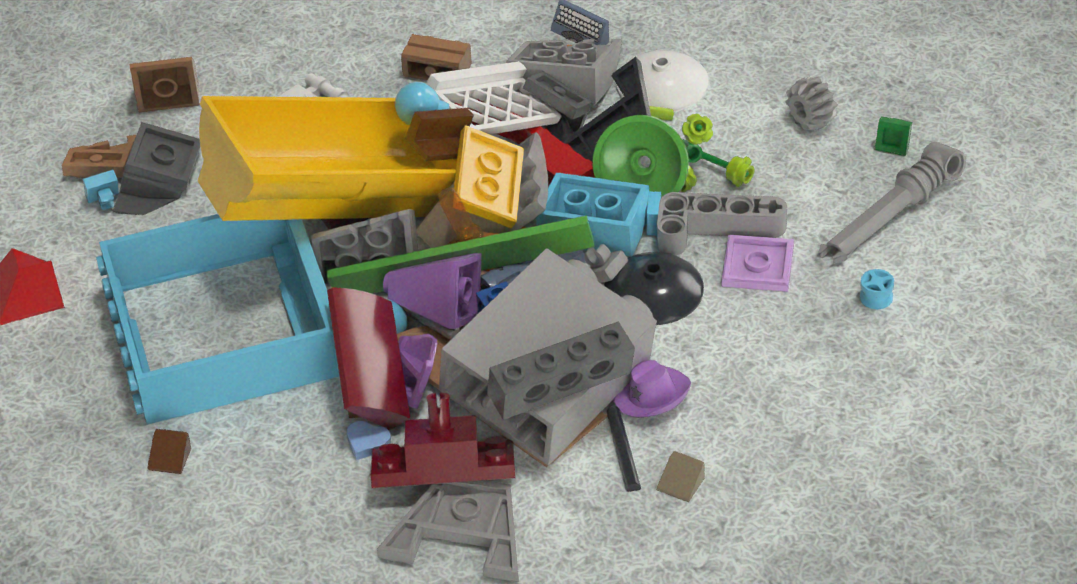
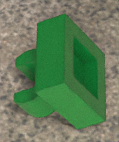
M881 116L878 122L875 150L906 156L909 149L913 122Z

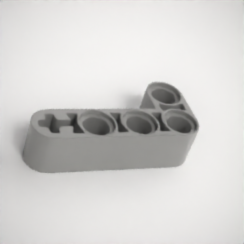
M685 192L667 193L661 197L657 220L658 250L675 256L682 254L687 247L688 234L780 237L787 229V203L783 199L773 196Z

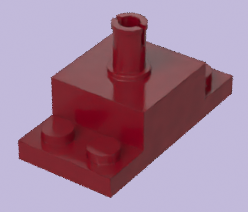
M440 392V407H438L436 393H432L426 397L429 418L405 421L404 447H400L398 444H384L378 449H373L370 474L371 487L381 488L515 478L513 441L502 436H492L486 438L485 441H478L476 415L450 417L449 394Z

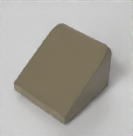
M673 451L658 483L657 491L689 503L705 479L704 462Z

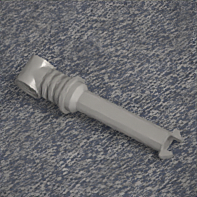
M939 142L929 143L921 155V160L910 169H903L898 172L895 187L839 232L826 245H820V257L823 258L827 253H831L834 255L832 257L833 263L847 260V255L909 204H924L928 201L930 192L934 191L941 183L946 180H957L962 175L966 166L965 154L958 149Z

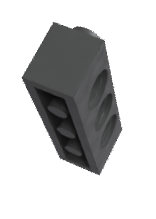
M619 321L490 367L487 393L504 420L630 374L635 347Z

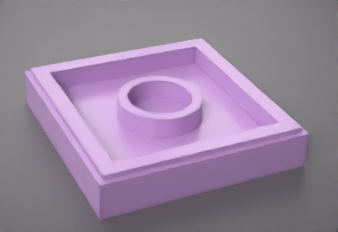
M728 235L722 287L788 292L794 239Z

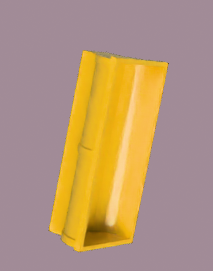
M202 96L200 102L202 109L199 122V138L204 161L198 177V183L222 221L377 218L407 209L414 210L415 217H426L455 181L457 159L425 161L405 139L410 125L405 124L398 117L395 109L396 98Z

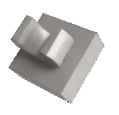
M601 244L596 251L592 247L584 253L585 261L590 265L599 283L611 281L629 261L622 250L610 252L605 244Z

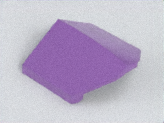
M430 334L400 336L398 341L408 404L411 408L418 409L435 358L437 339Z

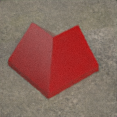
M11 248L0 262V325L65 308L52 261H45Z

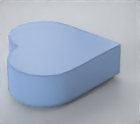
M356 421L347 428L348 442L356 460L372 456L373 449H378L381 445L391 444L390 432L385 427H373L366 421Z

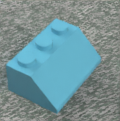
M556 172L548 187L546 210L536 217V224L539 226L587 215L594 238L595 247L593 248L595 251L601 244H605L610 252L622 250L626 256L632 257L643 233L649 185Z

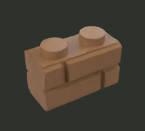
M412 34L401 54L403 76L428 80L430 75L434 73L469 69L472 64L471 45L457 40L452 41Z

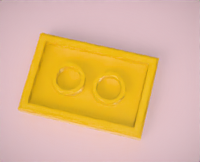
M465 125L460 132L452 206L512 228L517 222L524 148Z

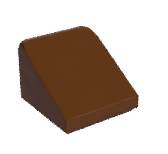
M156 429L152 439L148 470L182 474L191 451L189 434L183 431Z

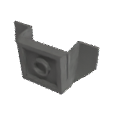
M141 122L126 162L120 192L113 212L145 215L181 198L182 191H185L200 150V139Z

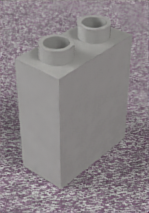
M546 248L441 349L439 390L442 393L449 394L450 398L549 466L630 383L631 373L503 420L487 393L489 368L619 321L635 347L633 369L637 364L648 361L651 358L657 320L653 318L650 309L640 299L631 295L620 297L600 284L595 273L585 263L575 259L567 262Z

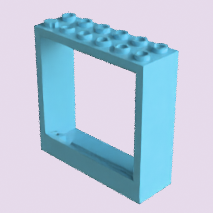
M215 214L99 242L102 255L97 256L96 260L100 276L107 275V278L101 280L105 299H113L107 302L111 321H119V323L113 325L118 345L125 343L124 347L119 348L124 368L131 366L132 370L126 371L130 391H138V394L132 395L137 415L144 413L147 425L340 377L327 288L302 219L222 221L220 216ZM273 256L282 281L279 289L295 336L150 371L137 322L129 317L124 291Z

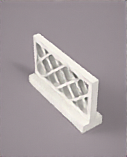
M519 61L434 73L430 75L426 83L436 91L439 100L449 103V109L468 107L481 112L482 114L470 110L474 115L472 121L481 124L474 126L471 123L470 127L489 135L556 124L561 118V115L552 106L523 89L526 81L523 76L527 68ZM488 115H489V116H492V117H494V118L500 119V120H502V121H498V120H496V119H493V118H491V117H488Z

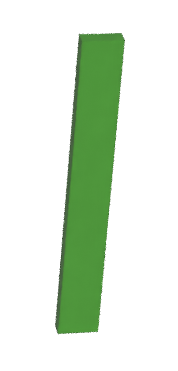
M586 215L327 270V278L331 288H348L373 294L384 291L383 280L385 275L390 271L472 253H482V271L535 260L546 248L559 255L595 247Z

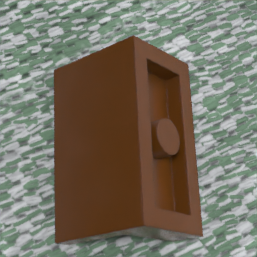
M468 108L416 111L405 139L425 161L457 159L460 132L465 125L470 127L474 115Z

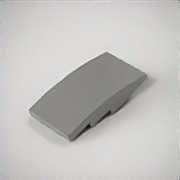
M537 132L518 145L524 148L517 222L512 228L506 227L502 233L519 230L546 210L548 174L541 138Z

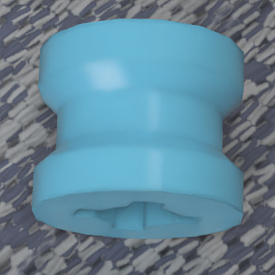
M881 269L869 270L861 276V303L870 309L878 310L888 307L893 301V276Z

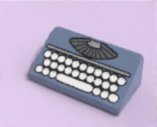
M559 0L550 31L575 43L583 42V40L594 39L595 45H607L609 43L608 20L566 0Z

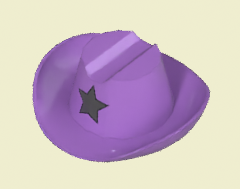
M655 360L643 361L632 369L630 383L613 401L622 413L631 417L644 418L660 415L674 409L684 400L690 390L691 381L682 372L663 366Z

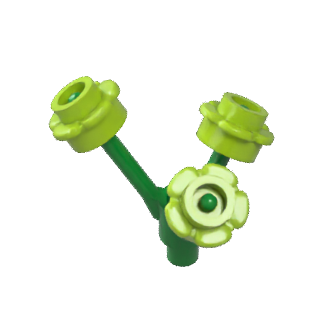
M697 113L689 115L687 121L682 125V132L685 137L682 140L688 153L689 162L694 163L704 159L725 168L726 178L732 181L735 186L740 187L743 183H749L755 171L754 166L751 165L752 160L747 156L744 158L735 156L730 162H727L702 151L698 144L708 142L712 138L713 130L711 128L713 123L707 116L702 117ZM690 166L687 179L680 192L691 190L696 185L697 179L694 170Z

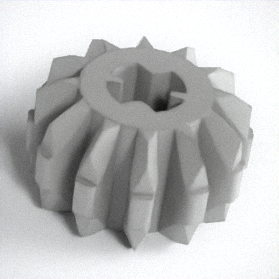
M804 77L796 81L786 91L788 99L785 103L790 107L791 111L789 114L794 116L795 123H800L804 130H819L827 126L837 116L835 108L838 104L833 100L832 96L834 93L829 91L828 83H822L819 77Z

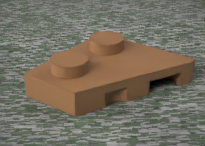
M136 135L127 136V143L110 146L109 141L106 140L89 146L83 145L70 148L62 163L63 176L87 178L114 170L117 178L123 177L126 162Z

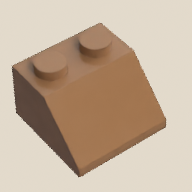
M192 57L130 64L139 113L200 105L198 77L195 61Z

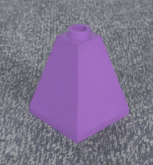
M472 253L390 271L383 280L384 292L388 293L389 300L448 329L459 328L468 324L477 315L476 292L480 291L482 253Z

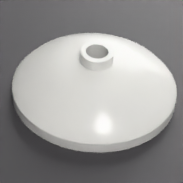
M653 50L635 56L641 61L649 106L671 108L676 112L694 105L705 94L708 87L707 72L692 57L673 50ZM616 84L617 91L621 98H623L624 95Z

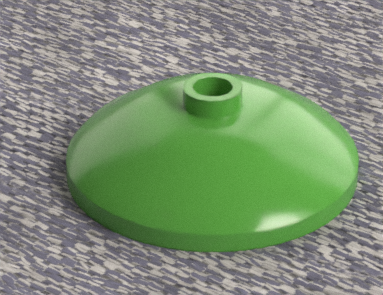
M634 115L616 121L600 136L593 154L595 178L649 185V191L661 192V197L670 192H680L688 175L689 159L682 138L672 126L653 116ZM642 156H647L650 159L649 167H644L641 164Z

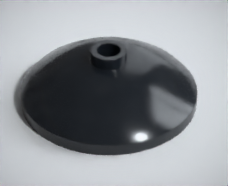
M645 252L629 257V261L611 281L604 283L605 287L620 297L631 295L640 299L650 309L653 318L657 320L656 325L673 323L685 318L698 307L704 293V283L699 271L685 259L664 252Z

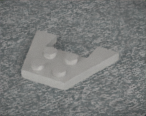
M485 480L432 484L377 548L378 558L413 564L423 537L488 547L489 551L483 566V576L519 582L511 485Z

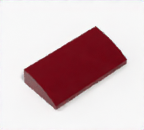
M337 287L328 289L327 294L344 409L388 430L395 428L406 420H410L392 301L355 289Z

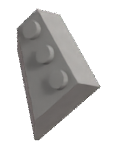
M594 39L583 40V42L574 43L572 46H567V43L563 40L525 41L506 60V63L519 61L527 68L523 76L525 80L527 77L544 71L591 100L592 105H594L606 93L614 81L611 75L617 70L622 39H611L610 45H595Z
M407 209L312 234L313 251L324 283L330 284L327 278V270L419 251L414 210Z

